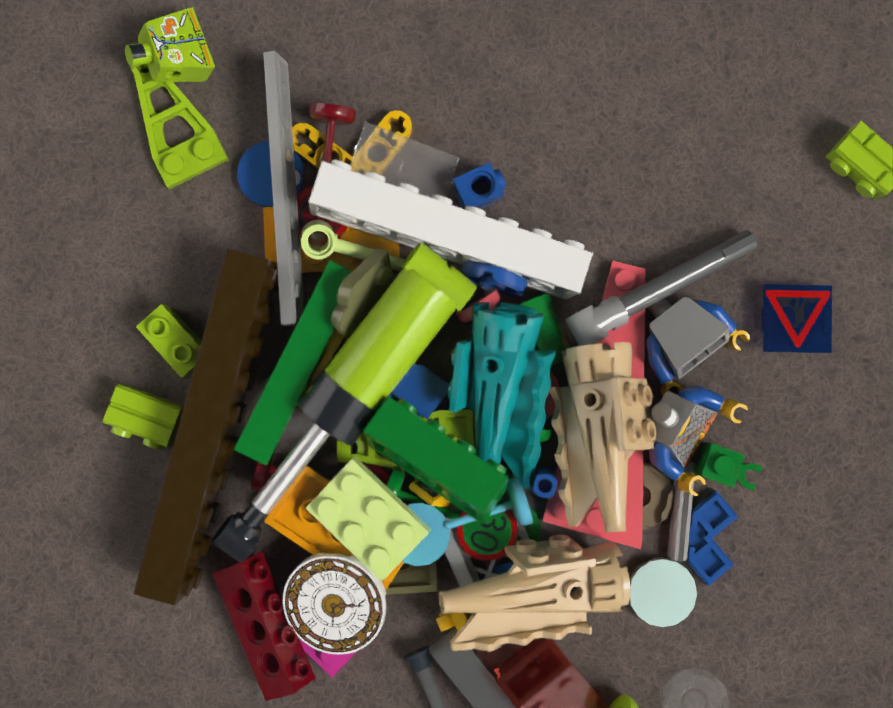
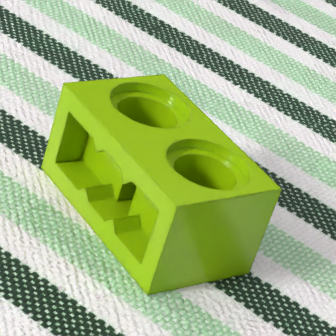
M161 304L140 322L136 328L181 378L191 379L202 340L172 307Z

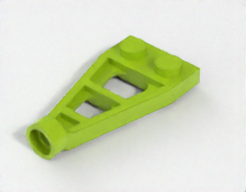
M147 64L130 66L135 77L151 155L168 189H172L229 160L215 130L174 82L154 81L151 78L150 72L142 73L148 69ZM165 87L174 99L175 106L157 114L154 110L150 93ZM181 116L194 129V137L171 148L166 144L163 126L165 122Z
M449 410L432 412L429 418L435 420L447 430L445 435L455 442L458 438L463 439L474 447L473 413L471 410H459L456 413ZM422 415L420 416V418H422L424 421H428V419H426ZM364 432L355 441L358 445V450L355 454H353V445L350 446L337 439L338 462H349L353 457H356L362 463L393 469L394 466L400 468L387 458L377 455L376 451L369 446Z

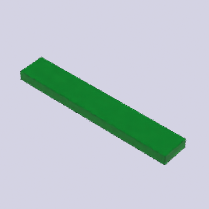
M329 260L234 450L264 465H268L297 407V402L302 397L336 329L332 325V315L338 305V290L343 280L352 272L351 270Z

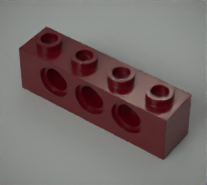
M263 552L248 556L242 563L235 561L213 572L214 580L265 701L295 694L316 679L299 637L293 627L288 624L283 609V599Z

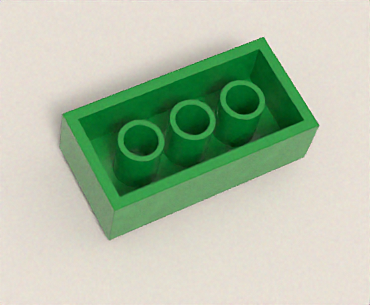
M388 397L363 431L369 446L484 525L507 491L509 477L504 475L506 472L505 468L492 459L488 458L485 462L474 454L476 449L463 439L458 438L455 442L445 435L447 430L435 420L429 418L427 422L416 415L417 409L407 401L400 399L396 402L391 397Z

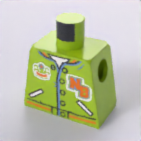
M193 7L147 21L143 24L138 35L139 43L125 46L128 64L130 66L147 64L151 78L156 82H203L208 79L215 68Z

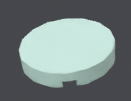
M664 557L653 558L638 565L629 578L630 605L637 616L650 625L659 627L676 625L686 619L695 606L697 597L695 580L689 571L677 561Z

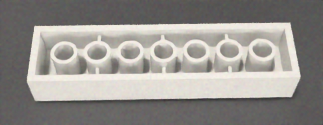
M332 160L331 164L322 161L309 200L310 214L413 249L420 242H423L443 259L463 265V262L472 261L505 269L527 280V287L559 298L568 299L581 293L593 255L592 252L584 250L585 246L573 240H565L564 243L551 239V233L541 229L533 228L530 232L518 228L519 223L509 218L499 217L498 221L486 217L484 210L473 206H466L465 209L453 206L451 199L441 195L433 194L432 198L418 194L419 189L409 184L399 183L398 187L385 182V177L377 173L366 171L365 175L353 172L350 165L338 160Z

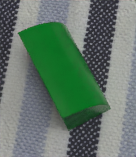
M549 293L521 303L520 305L536 309V315L539 313L544 314L535 345L537 351H556L551 366L563 361L561 351H566V349L573 346Z

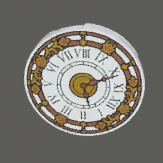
M321 552L302 561L290 575L283 592V609L288 624L293 627L297 636L304 643L328 654H349L369 645L381 630L386 616V591L382 581L357 557Z

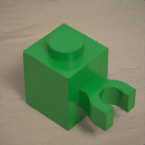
M703 442L695 463V474L734 488L737 481L741 487L754 491L756 485L747 482L745 474L749 470L761 473L762 466L754 463H743L745 455L713 443Z

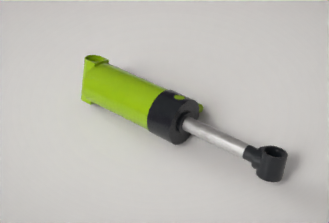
M420 242L402 263L401 267L403 269L327 368L321 371L307 392L297 402L299 408L313 421L311 426L243 513L231 514L213 537L211 543L238 562L242 563L254 550L262 535L260 524L329 435L352 446L378 412L380 406L455 310L461 311L474 294L477 285L455 267H449L446 260L423 242Z

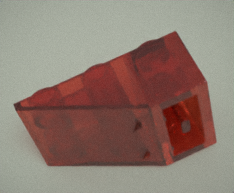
M537 638L532 640L493 671L495 682L516 708H609L554 639Z

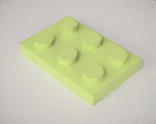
M353 457L306 507L329 532L381 581L431 531V528L356 457Z

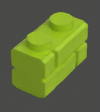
M859 121L843 135L825 157L831 161L830 167L835 173L843 177L848 176L857 184L855 188L862 196L877 200L889 194L893 189V147L863 121Z
M118 384L115 387L110 400L111 403L103 418V423L112 426L111 432L125 438H131L132 434L144 438L142 444L157 450H162L163 446H174L184 406L127 384Z

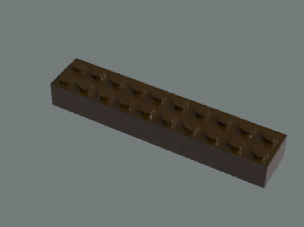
M227 248L134 595L175 606L185 596H189L192 588L197 589L203 573V569L198 568L202 555L206 556L211 544L212 536L207 535L210 523H215L220 511L221 503L216 502L219 490L225 489L230 471L225 469L229 456L233 457L236 451L234 450L238 442V437L234 436L238 423H243L247 412V404L243 403L247 390H252L255 382L256 371L252 370L256 357H261L264 349L265 338L261 337L264 324L269 325L273 316L274 305L270 304L273 291H279L277 263L271 260Z

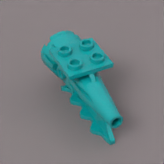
M490 302L475 303L472 309L473 337L458 342L452 353L451 361L454 366L453 380L450 382L447 391L448 399H450L449 411L456 413L468 406L474 414L475 455L485 462L489 458L499 464L503 457L515 477L519 478L522 487L531 489L536 465L542 450L539 441L546 421L544 407L551 388L549 372L556 351L548 350L541 352L534 350L543 322V313L536 315V309L517 304L500 303V307L489 309Z

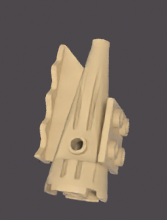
M602 343L568 348L566 351H561L569 386L551 387L549 390L555 403V411L551 421L558 435L559 443L555 453V460L562 473V481L558 492L565 505L568 527L578 526L598 500L605 532L626 531L628 459L635 450L654 449L653 441L656 439V428L651 420L649 407L652 404V392L647 385V379L631 378V343H614V348L612 349L610 346H603Z
M553 535L547 541L536 542L535 540L525 539L517 541L516 545L505 546V553L514 562V565L508 572L439 593V603L443 614L473 613L450 641L452 651L470 649L493 651L500 644L512 643L523 646L528 645L537 638L559 640L566 634L573 632L592 634V627L587 623L586 613L624 611L625 609L621 606L628 605L630 580L627 566H619L617 557L623 555L620 548L614 542H603L583 549L569 536Z

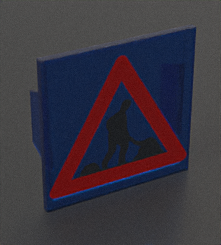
M763 284V352L832 353V285Z

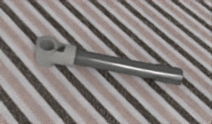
M744 230L619 298L612 296L600 302L596 308L591 305L568 317L565 321L579 346L594 344L609 336L607 331L611 329L616 330L627 324L629 317L755 250L758 240L754 233L752 234L749 230Z

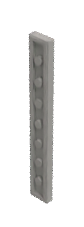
M276 51L263 52L280 315L281 325L295 328L305 309L288 63Z

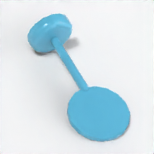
M518 477L508 480L507 486L509 501L497 504L490 516L512 509L520 525L532 524L533 519L522 484ZM425 503L407 505L431 528V531L407 555L403 562L414 566L433 563L443 555L448 547L450 540L449 529L476 520L466 514L447 521L443 513L434 506Z

